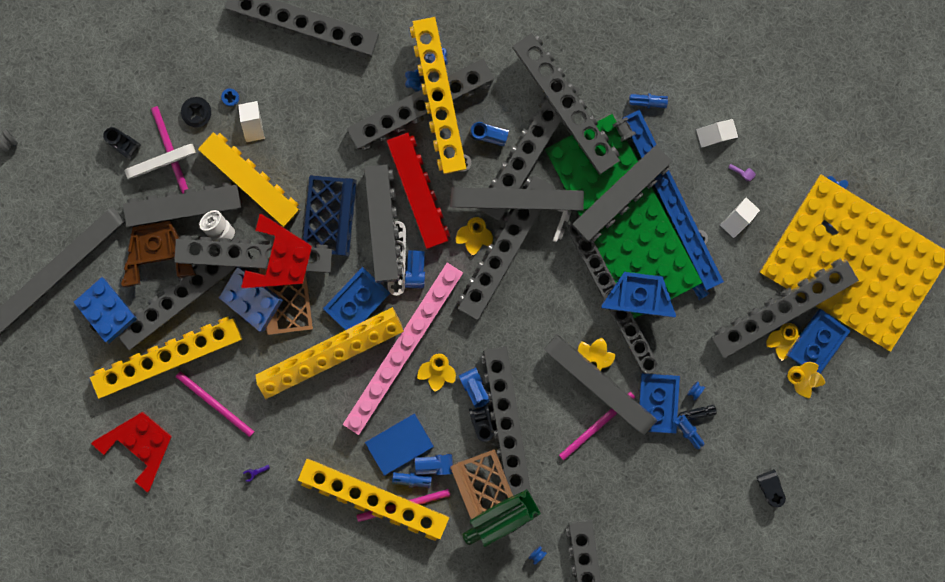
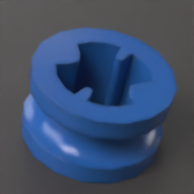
M231 88L223 91L221 98L224 104L234 106L239 102L237 91ZM229 92L236 96L235 100L232 99L233 102L229 103L228 99H225L226 94L229 95Z
M697 381L688 391L687 395H692L693 400H696L705 387L700 386Z
M541 546L528 556L529 559L533 560L534 565L547 554L541 550Z

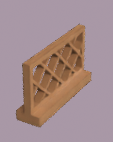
M258 268V274L266 275L267 269ZM306 273L303 285L299 290L295 289L292 285H285L279 293L273 289V286H267V288L276 293L278 297L280 296L288 304L282 312L277 309L280 315L277 317L275 312L266 327V335L313 329ZM287 286L296 292L290 301L281 295ZM298 294L305 299V305L301 310L292 303ZM290 305L299 311L293 320L283 314ZM300 314H303L307 317L308 326L300 327L294 321ZM281 316L291 322L286 329L278 330L277 321Z
M495 449L450 466L471 519L487 510L481 505L483 497L492 501L491 508L495 503H500L497 500L500 491L507 494L508 498L513 496ZM490 455L494 461L492 468L483 464L485 457ZM473 463L478 466L475 475L468 472L466 464ZM480 468L490 471L487 480L478 477ZM493 473L500 476L501 482L499 486L490 482ZM476 480L485 483L482 492L475 490L474 483ZM488 485L497 489L494 498L485 494Z

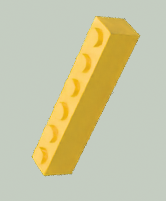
M213 132L198 150L283 227H286L300 211L297 208L299 204L292 197L288 200L283 195L285 191L277 184L275 186L270 184L271 178L263 171L259 174L255 170L256 165L250 159L245 161L240 156L242 154L240 150L235 146L232 148L226 144L228 140L221 133L216 135Z

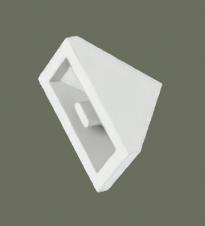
M258 102L240 104V122L246 142L265 139Z
M733 119L696 129L701 148L738 138Z
M745 198L720 226L735 238L750 224L760 210Z

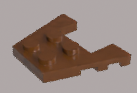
M171 221L133 227L128 248V260L124 268V279L121 282L122 287L141 285L139 265L175 259L176 239L180 238ZM176 263L177 277L182 278L196 275L192 264Z

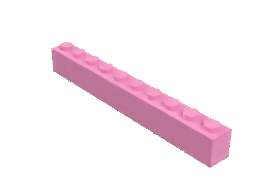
M446 263L404 328V332L401 333L344 421L343 425L358 435L360 434L463 272Z

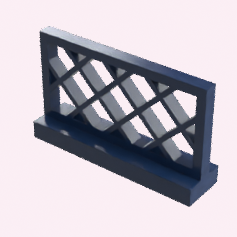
M309 176L303 236L305 242L308 243V240L314 236L320 243L319 245H325L328 240L333 238L337 244L336 251L332 250V254L350 255L357 180ZM314 179L321 180L326 186L318 193L313 188ZM335 182H343L342 190L336 195L330 186ZM328 189L334 197L325 203L320 195ZM318 197L324 206L315 212L311 205ZM337 200L340 203V210L334 214L328 206ZM326 208L332 216L323 222L318 214ZM314 217L322 224L315 231L310 227V221ZM335 219L338 222V229L332 233L327 224ZM324 227L330 236L322 242L316 233Z

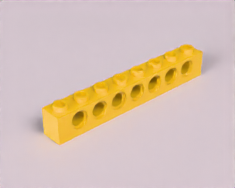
M431 17L412 21L413 26L410 27L411 37L416 38L417 45L413 46L416 57H420L421 64L417 65L419 76H424L425 83L421 84L423 95H427L429 101L425 103L427 114L432 115L433 120L429 122L431 133L435 132L437 139L433 141L435 152L439 151L440 159L437 160L439 171L443 170L444 174L464 171L467 168L436 18ZM423 35L431 37L432 40L429 44H423L420 41ZM427 54H433L435 61L427 63L424 57ZM430 73H437L439 80L437 82L429 81L428 76ZM439 91L443 94V99L441 101H434L432 94ZM443 110L447 113V118L445 120H438L436 113ZM443 129H448L451 132L449 139H442L440 137V132ZM452 148L455 151L454 157L446 158L444 150Z
M392 307L256 374L257 385L266 400L404 332L402 324Z
M229 316L218 320L219 324L213 327L211 324L201 327V332L196 334L193 331L182 335L184 339L176 341L175 338L164 342L166 346L158 348V346L147 349L148 353L141 356L138 353L130 356V361L123 363L121 360L111 364L112 368L105 371L104 368L94 371V376L90 377L98 399L243 340L235 319H229ZM217 329H221L224 332V337L221 340L215 338L214 333ZM200 336L206 339L204 347L197 345V339ZM181 344H186L189 348L188 353L185 355L179 351ZM164 351H168L171 355L168 362L163 361L161 358ZM147 358L153 362L151 369L144 367V360ZM128 366H132L135 369V374L132 377L126 374ZM111 373L117 376L115 384H111L108 380V376Z
M306 459L298 481L302 482L301 486L312 489V487L320 489L318 493L327 497L330 494L337 496L336 500L344 504H347L348 501L354 503V508L365 512V509L373 511L372 515L380 519L383 516L390 518V523L397 526H400L401 523L407 525V530L417 534L419 531L426 533L425 537L436 541L437 538L441 539L450 518L310 459ZM322 473L325 476L323 484H318L315 481L316 474ZM339 480L342 482L343 488L341 491L333 489L334 481ZM352 488L360 490L361 495L358 499L351 497L350 491ZM369 496H377L378 504L376 506H371L368 503ZM391 502L396 505L394 513L386 511L387 503ZM411 510L414 513L413 520H405L403 516L404 511ZM424 517L430 518L432 521L431 527L424 528L421 525V520Z

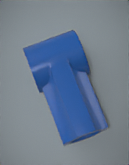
M476 122L471 126L470 135L473 139L505 146L508 130L490 126L483 122ZM481 126L484 134L482 136L475 135L474 127Z
M408 250L405 288L424 289L425 251Z
M476 367L458 375L475 408L483 407L490 401Z
M452 454L415 458L416 474H453L450 468L453 465Z

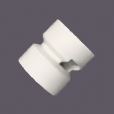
M210 211L200 220V228L208 237L212 238V241L219 242V238L232 240L234 237L235 229L219 211Z

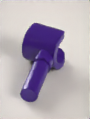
M268 464L259 469H248L243 474L251 473V478L246 480L249 482L259 473L269 470L270 467Z

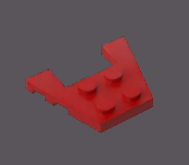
M259 214L255 231L273 235L275 239L266 275L245 270L241 288L303 284L312 246L263 214Z
M141 412L94 440L91 444L105 455L117 440L147 465L135 482L146 492H149L172 436L147 414Z

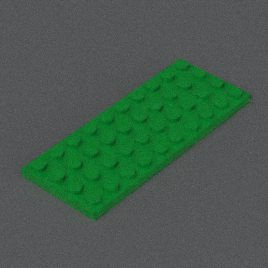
M613 114L597 121L598 125L596 127L600 132H605L609 138L607 143L611 148L613 146L616 148L620 155L618 157L620 161L599 175L572 135L545 149L565 190L584 191L583 211H577L579 216L585 213L638 162L627 140L621 142L617 129L613 128L612 125L617 122ZM586 130L584 137L587 140L594 139V132ZM597 146L595 153L598 156H603L605 148ZM645 187L641 191L643 195L636 202L632 200L627 204L629 209L622 215L618 213L613 218L615 222L608 229L604 226L599 231L601 235L594 243L615 283L618 282L624 272L661 276L664 279L670 299H673L701 284L702 281L652 187L650 189ZM631 312L634 319L642 315V313Z

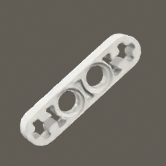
M188 144L127 168L124 171L127 179H132L195 154L196 151L193 144Z
M394 221L395 226L399 224V227L403 228V232H399V238L403 237V242L396 240L403 248L401 257H398V263L402 264L403 279L398 281V284L402 285V289H399L398 293L391 289V285H394L395 282H388V291L392 295L398 296L405 290L406 227L402 222Z

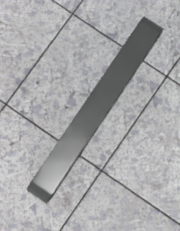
M111 207L0 307V335L5 332V328L12 326L19 319L20 315L23 316L33 307L35 301L37 303L48 293L47 290L53 289L62 280L63 276L66 277L76 268V264L83 262L92 250L95 251L104 243L106 237L109 238L119 229L118 226L125 224V219L114 207Z
M573 221L568 226V233L605 301L608 293L612 291L616 283L592 240L588 241L591 245L589 251L585 252L581 249L580 244L585 240L579 234L576 235L572 232L571 225L575 222ZM591 258L599 260L600 265L598 268L594 269L590 266L589 261ZM602 274L606 275L609 279L605 286L601 285L598 281L599 276ZM609 309L641 371L648 374L655 372L658 365L632 313L626 312V317L620 320L616 316L617 310ZM629 325L635 328L633 336H627L625 333V329ZM638 342L644 345L642 353H636L634 350V346ZM650 359L653 362V367L650 370H645L643 363L645 360Z

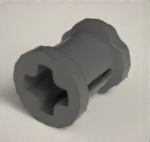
M627 117L612 125L613 128L617 129L621 142L636 135L635 131H632L628 124Z

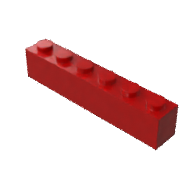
M405 133L387 140L426 249L448 242L447 237L450 236L447 225L443 226L440 219L444 217L440 207L436 209L434 204L437 198L434 190H429L427 183H430L427 171L423 172L420 166L424 163L421 155H416L414 147L417 144L414 136H409V133Z

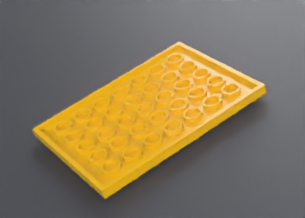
M820 174L769 255L760 273L786 289L791 288L792 290L798 287L797 283L805 278L810 280L815 277L814 273L824 268L827 270L832 267L831 263L840 258L842 261L846 259L859 281L819 303L816 307L891 352L945 266V249ZM826 220L839 233L836 235L830 234L821 223ZM832 273L829 277L831 283L839 280L838 273ZM815 283L812 287L813 292H820L822 284ZM800 292L797 294L805 300V293Z

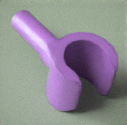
M732 164L728 167L739 173L746 181H751L756 175L750 168L744 172Z

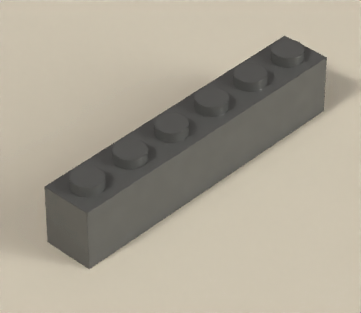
M655 145L571 225L573 229L586 242L589 240L594 242L601 235L599 231L604 226L608 229L615 222L613 218L618 213L622 215L629 209L628 203L632 200L636 202L643 195L641 191L645 187L650 189L657 182L655 178L659 174L663 176L671 169L669 165L672 160Z
M388 165L365 167L375 282L400 281V276H403L402 264L398 263V257H401V248L396 242V238H399V228L394 223V219L398 217L397 208L393 207V200H396L395 189H391V181H394L393 169L390 170Z
M233 182L223 183L220 188H215L214 185L205 186L202 191H196L195 188L184 190V194L178 195L177 192L165 193L166 197L158 198V195L146 196L147 200L139 201V198L128 199V203L123 204L126 227L205 215L213 210L223 212L242 208L239 186L234 185Z

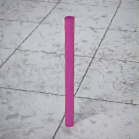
M158 106L153 107L151 111L166 152L173 151L174 149ZM176 161L171 163L180 190L184 194V190H187L188 187L179 162Z
M181 371L176 375L179 381L247 436L251 437L255 432Z
M631 392L628 393L633 399L635 398ZM611 408L560 453L559 456L563 460L568 458L612 419L617 412Z
M449 489L414 498L410 501L421 505L450 497ZM396 505L386 506V511L388 513L395 512ZM373 511L357 514L358 522L375 518L372 515Z

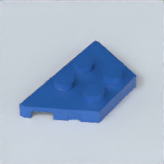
M624 272L601 306L603 309L676 317L664 279L661 276Z

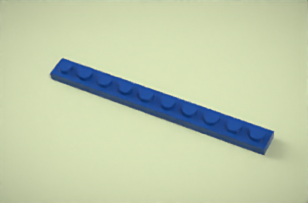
M640 110L623 118H628V124L632 131L636 133L631 138L642 159L657 144ZM670 171L663 176L659 174L655 178L657 182L654 186L705 290L723 283L724 281Z

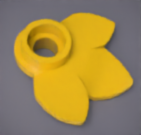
M480 217L471 218L466 226L458 230L456 235V243H465L466 249L471 255H475L480 250L482 244L490 246L493 242L492 233L486 228L485 221ZM475 223L479 225V228L477 230H474L473 225Z
M785 323L780 327V330L773 331L768 336L766 346L775 347L776 354L780 360L788 357L786 354L798 339L797 326L792 323ZM787 329L791 330V334L789 336H787L785 333Z
M603 338L597 339L591 346L582 341L578 346V352L590 362H596V367L600 371L602 368L611 366L614 362L615 354L607 352V344Z
M438 353L433 355L429 362L423 363L420 366L417 378L420 380L428 379L430 387L436 392L442 388L445 381L454 383L456 373L454 368L449 365L448 358L444 354ZM438 359L443 361V365L440 367L435 364Z
M806 362L801 366H794L788 371V380L794 384L795 391L803 397H811L812 387L825 385L823 376L817 372L819 365L816 363ZM794 373H799L801 376L796 377Z

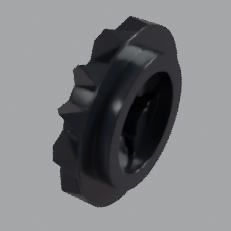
M191 97L181 107V117L191 127H202L209 122L212 115L211 106L201 97ZM202 105L199 112L203 117L201 118L196 115L191 119L193 111H191L190 107L197 109Z

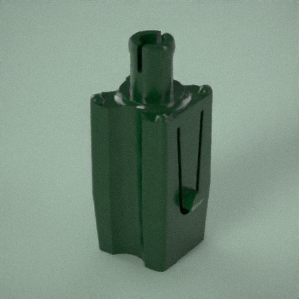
M526 489L472 518L470 524L473 525V528L463 533V539L468 545L481 540L483 547H487L521 528L539 516L541 512Z

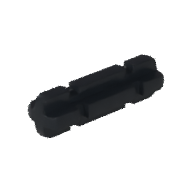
M709 405L707 408L701 407L689 410V412H680L679 416L685 415L688 421L690 419L696 420L705 418L707 415H716L717 410L715 405Z

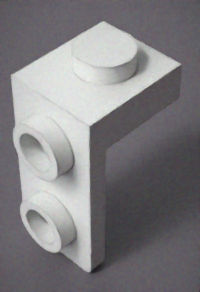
M558 210L563 213L552 241L557 242L558 239H562L565 231L562 228L564 221L568 222L572 211Z

